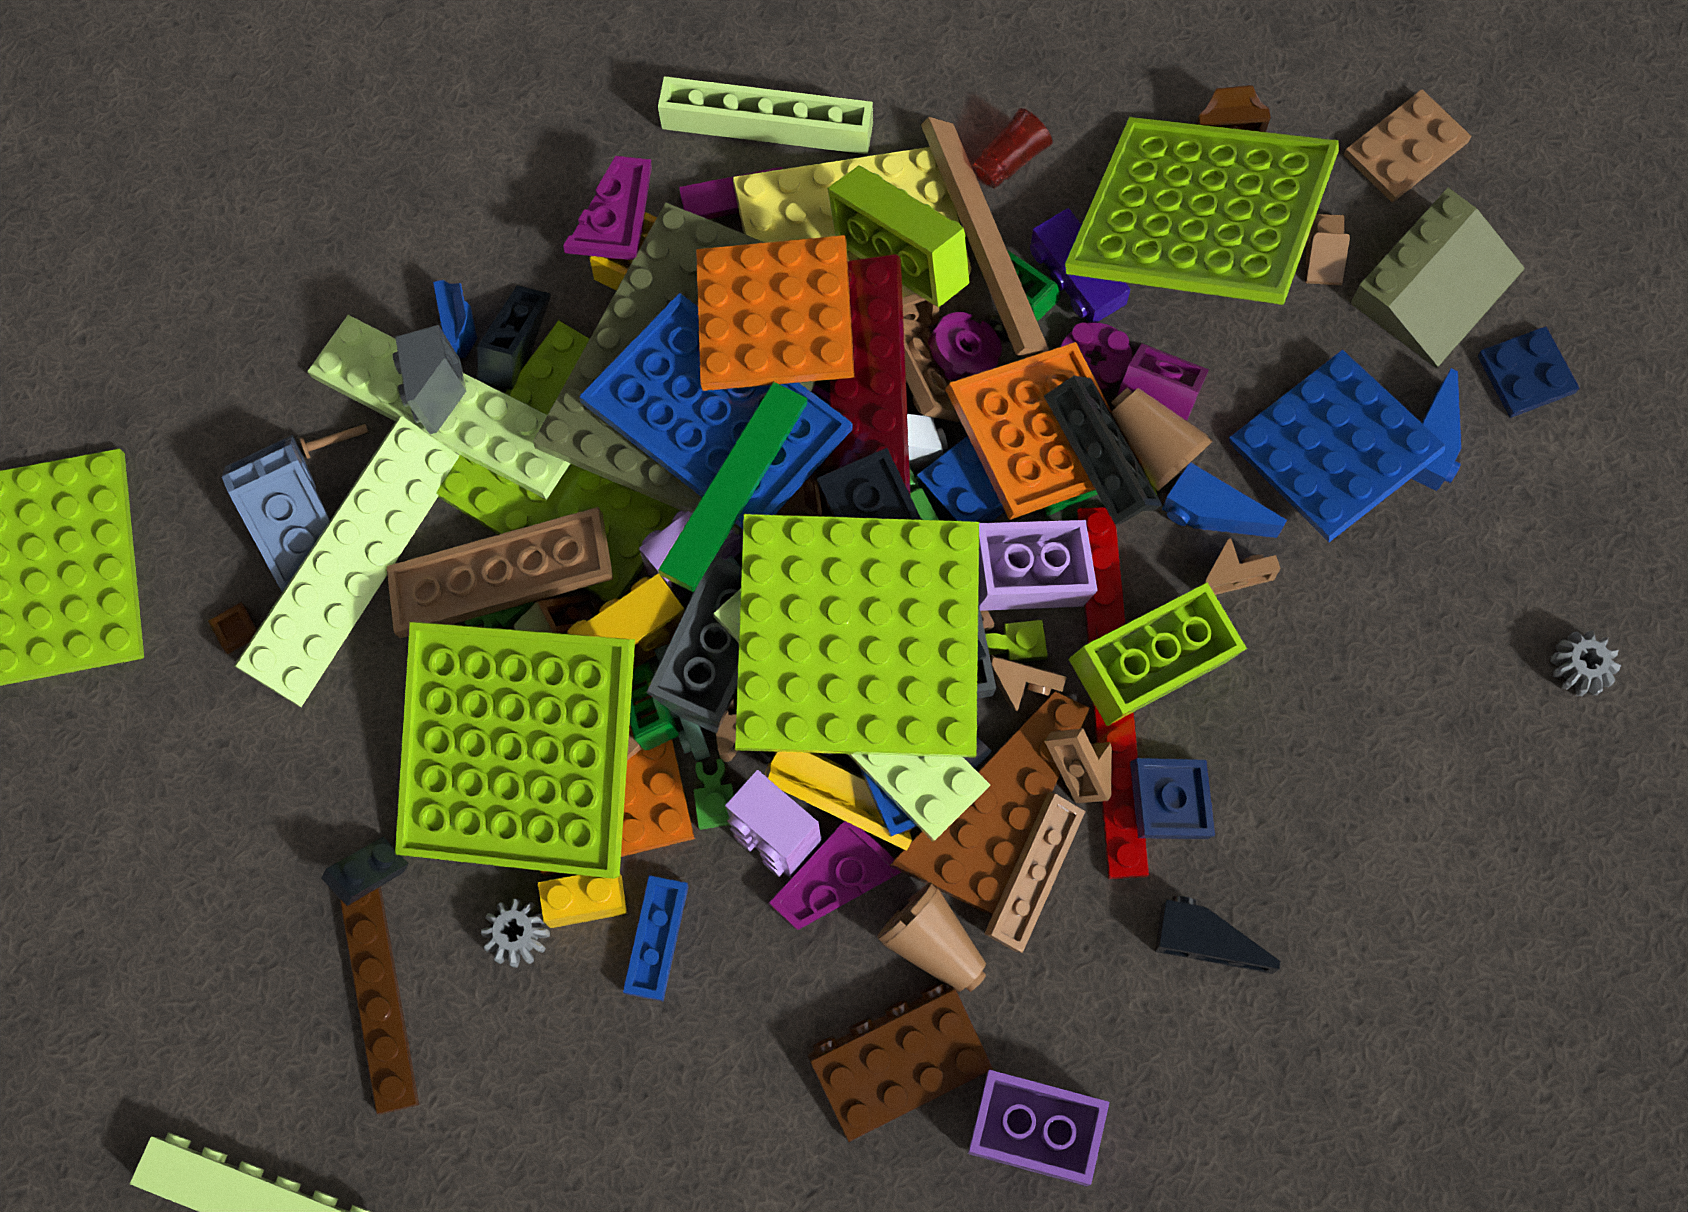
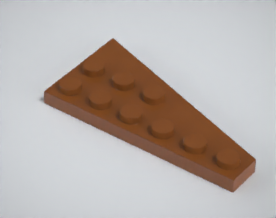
M1055 691L979 770L978 773L990 786L934 842L921 831L911 842L907 851L904 850L889 866L925 884L932 882L941 892L992 916L1047 793L1053 792L1061 774L1045 743V739L1051 732L1080 729L1089 711V707Z

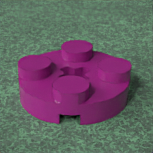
M955 312L944 316L928 338V344L935 361L943 369L946 378L953 382L994 369L1002 353V345L994 329L985 321L979 324L971 320L972 315L964 312ZM960 342H962L964 346H970L972 350L970 352L964 350L961 347Z
M1077 324L1072 332L1065 337L1061 347L1076 342L1101 392H1108L1109 389L1122 383L1132 360L1129 338L1124 332L1118 331L1107 324ZM1093 351H1098L1102 357H1105L1106 361H1099L1098 365L1095 366L1090 364L1091 359L1085 356L1086 354H1092Z

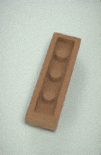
M1047 793L984 935L1015 952L1023 953L1086 811L1055 793Z

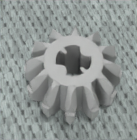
M1594 630L1588 631L1584 636L1577 631L1571 633L1568 636V640H1561L1556 645L1558 653L1551 656L1550 662L1557 665L1558 668L1553 671L1552 677L1559 678L1564 676L1566 681L1563 683L1562 689L1567 690L1572 685H1575L1577 696H1583L1587 691L1592 695H1598L1603 691V687L1608 688L1615 682L1612 674H1616L1620 670L1621 665L1612 661L1618 655L1619 650H1608L1605 647L1608 644L1609 637L1596 641Z
M513 899L511 910H508L507 906L500 902L497 904V909L500 912L498 917L491 913L486 915L485 918L493 924V927L481 929L482 936L492 938L484 945V949L488 953L496 951L494 960L499 964L508 958L510 966L518 967L520 955L528 964L534 962L533 955L530 952L532 948L541 953L545 951L546 948L537 939L549 937L550 931L546 928H539L544 924L542 913L534 915L537 907L532 902H529L522 909L521 901ZM515 924L524 931L521 937L517 935V941H513L507 936L509 929L514 931L512 926Z

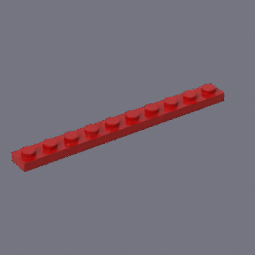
M1105 507L1077 509L1076 512L1077 520H1086L1097 592L1084 605L1088 644L1125 625L1117 529ZM1093 703L1096 743L1110 742L1112 747L1111 797L1108 801H1101L1108 879L1148 877L1146 838H1138L1130 767V762L1138 758L1134 712L1107 726Z

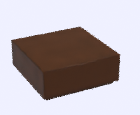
M242 602L208 620L220 645L227 654L249 643L258 630Z

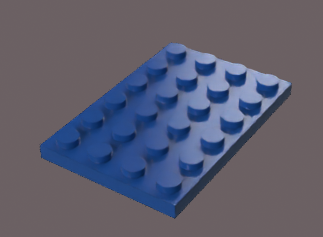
M679 293L594 380L579 398L581 404L703 497L771 385L703 391L700 382L698 306ZM799 382L780 384L806 397L807 405L737 519L736 524L742 529L744 514L775 515L853 430V423Z

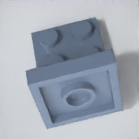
M293 435L225 466L222 474L228 494L282 592L331 520L316 492V485Z

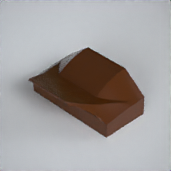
M1254 86L1216 88L1207 107L1199 114L1196 125L1266 132L1271 117L1269 108L1260 101Z

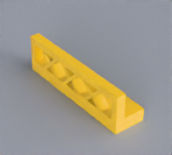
M774 753L765 770V776L782 791L907 851L912 842L911 829L890 837L862 775L817 753Z

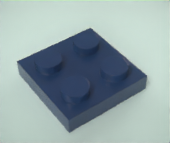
M1546 326L1481 350L1478 354V358L1510 418L1573 395L1580 389Z
M1136 758L1130 762L1138 838L1209 839L1215 836L1206 760Z

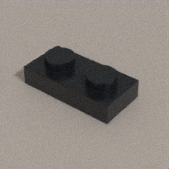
M382 837L326 868L321 879L348 906L401 875L409 863L401 855H396L395 848Z

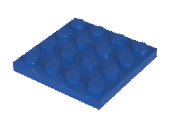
M1344 350L1337 353L1229 437L1233 448L1328 542H1331L1445 452V444Z

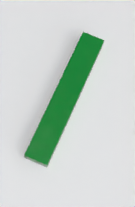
M776 382L772 383L658 569L659 575L692 592L695 591L807 405L806 397Z

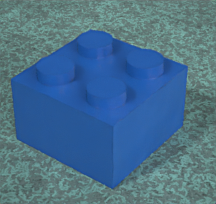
M968 436L917 475L919 488L923 489L933 510L943 521L991 523L1005 512Z

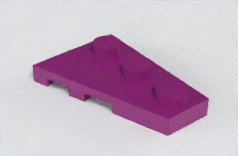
M614 157L596 188L595 197L588 209H584L579 217L577 228L572 236L569 235L563 245L564 253L634 260L637 257L651 177V159Z
M844 821L768 904L795 930H799L901 872L889 866L895 859L863 829Z

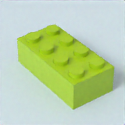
M860 165L827 188L835 236L845 235L847 250L861 259L897 254L901 258L902 285L938 308L970 283L964 228L957 221L948 219L935 211L930 205L923 204L910 196L905 190L895 187L885 181L880 175L872 173Z
M1207 582L1083 646L1068 660L1105 724L1109 726L1227 663L1247 648Z

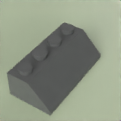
M717 556L714 557L696 587L647 690L650 696L679 717L716 734L737 692L739 643L713 616L726 601L741 589L742 567Z

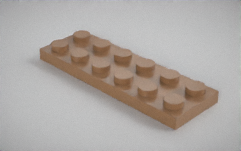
M598 507L387 566L393 630L399 638L409 636L410 622L454 624L613 580L603 513Z

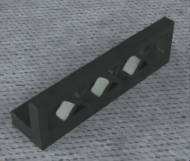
M1073 375L1044 395L1115 525H1121L1141 511H1154L1162 506L1091 378Z

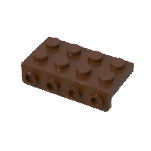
M942 982L933 984L920 992L921 998L909 1004L906 1000L899 1001L885 1009V1016L873 1022L870 1018L863 1019L849 1027V1034L837 1040L834 1036H830L813 1045L814 1051L808 1054V1058L848 1142L987 1073L988 1070H993L954 987L943 986Z

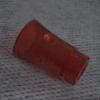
M1019 108L1005 128L982 151V155L974 161L972 168L981 181L995 189L1004 180L1010 179L1032 158L1052 146V137L1045 125L1034 114L1024 108Z

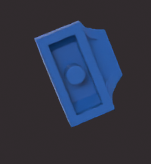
M445 280L433 282L442 331L460 359L466 358L477 340L471 306L464 300L461 283L450 284Z

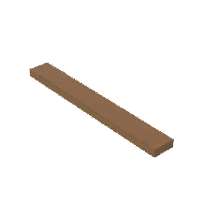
M928 117L921 124L923 132L1015 354L1031 357L1049 351L954 124Z

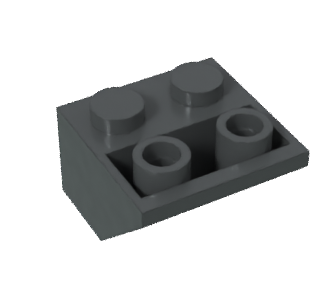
M439 325L396 336L398 351L393 353L396 370L399 374H402L403 384L398 386L402 403L405 407H411L415 422H421L429 434L438 432L466 393L461 360Z

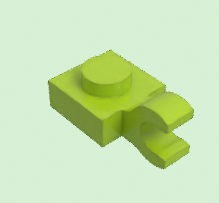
M1042 620L1005 624L1003 627L1004 635L998 633L985 634L990 655L1007 653L1008 660L1019 663L1047 659L1048 654Z

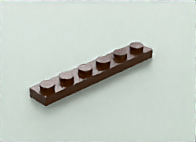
M380 886L348 906L340 899L376 1113L378 1115L419 1105Z

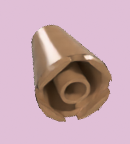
M1126 388L1111 402L1116 407L1111 412L1112 417L1151 485L1157 491L1213 442L1206 433L1140 388H1137L1133 393L1129 388Z
M929 882L908 899L909 903L901 911L899 909L878 933L877 939L883 946L946 985L954 987L956 991L961 992L966 988L971 992L986 977V974L983 972L986 962L938 887Z

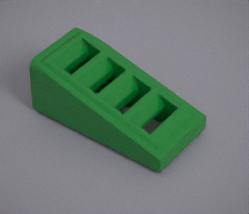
M1007 250L1017 275H1023L1019 279L1023 289L1031 283L1034 284L1026 293V297L1038 321L1060 300L1058 285Z
M649 661L633 668L632 687L646 680L648 684L632 691L630 727L634 739L644 750L655 748L679 735L670 709L651 697L635 705V702L649 696L647 690L655 675ZM655 709L657 710V712L641 719V716Z

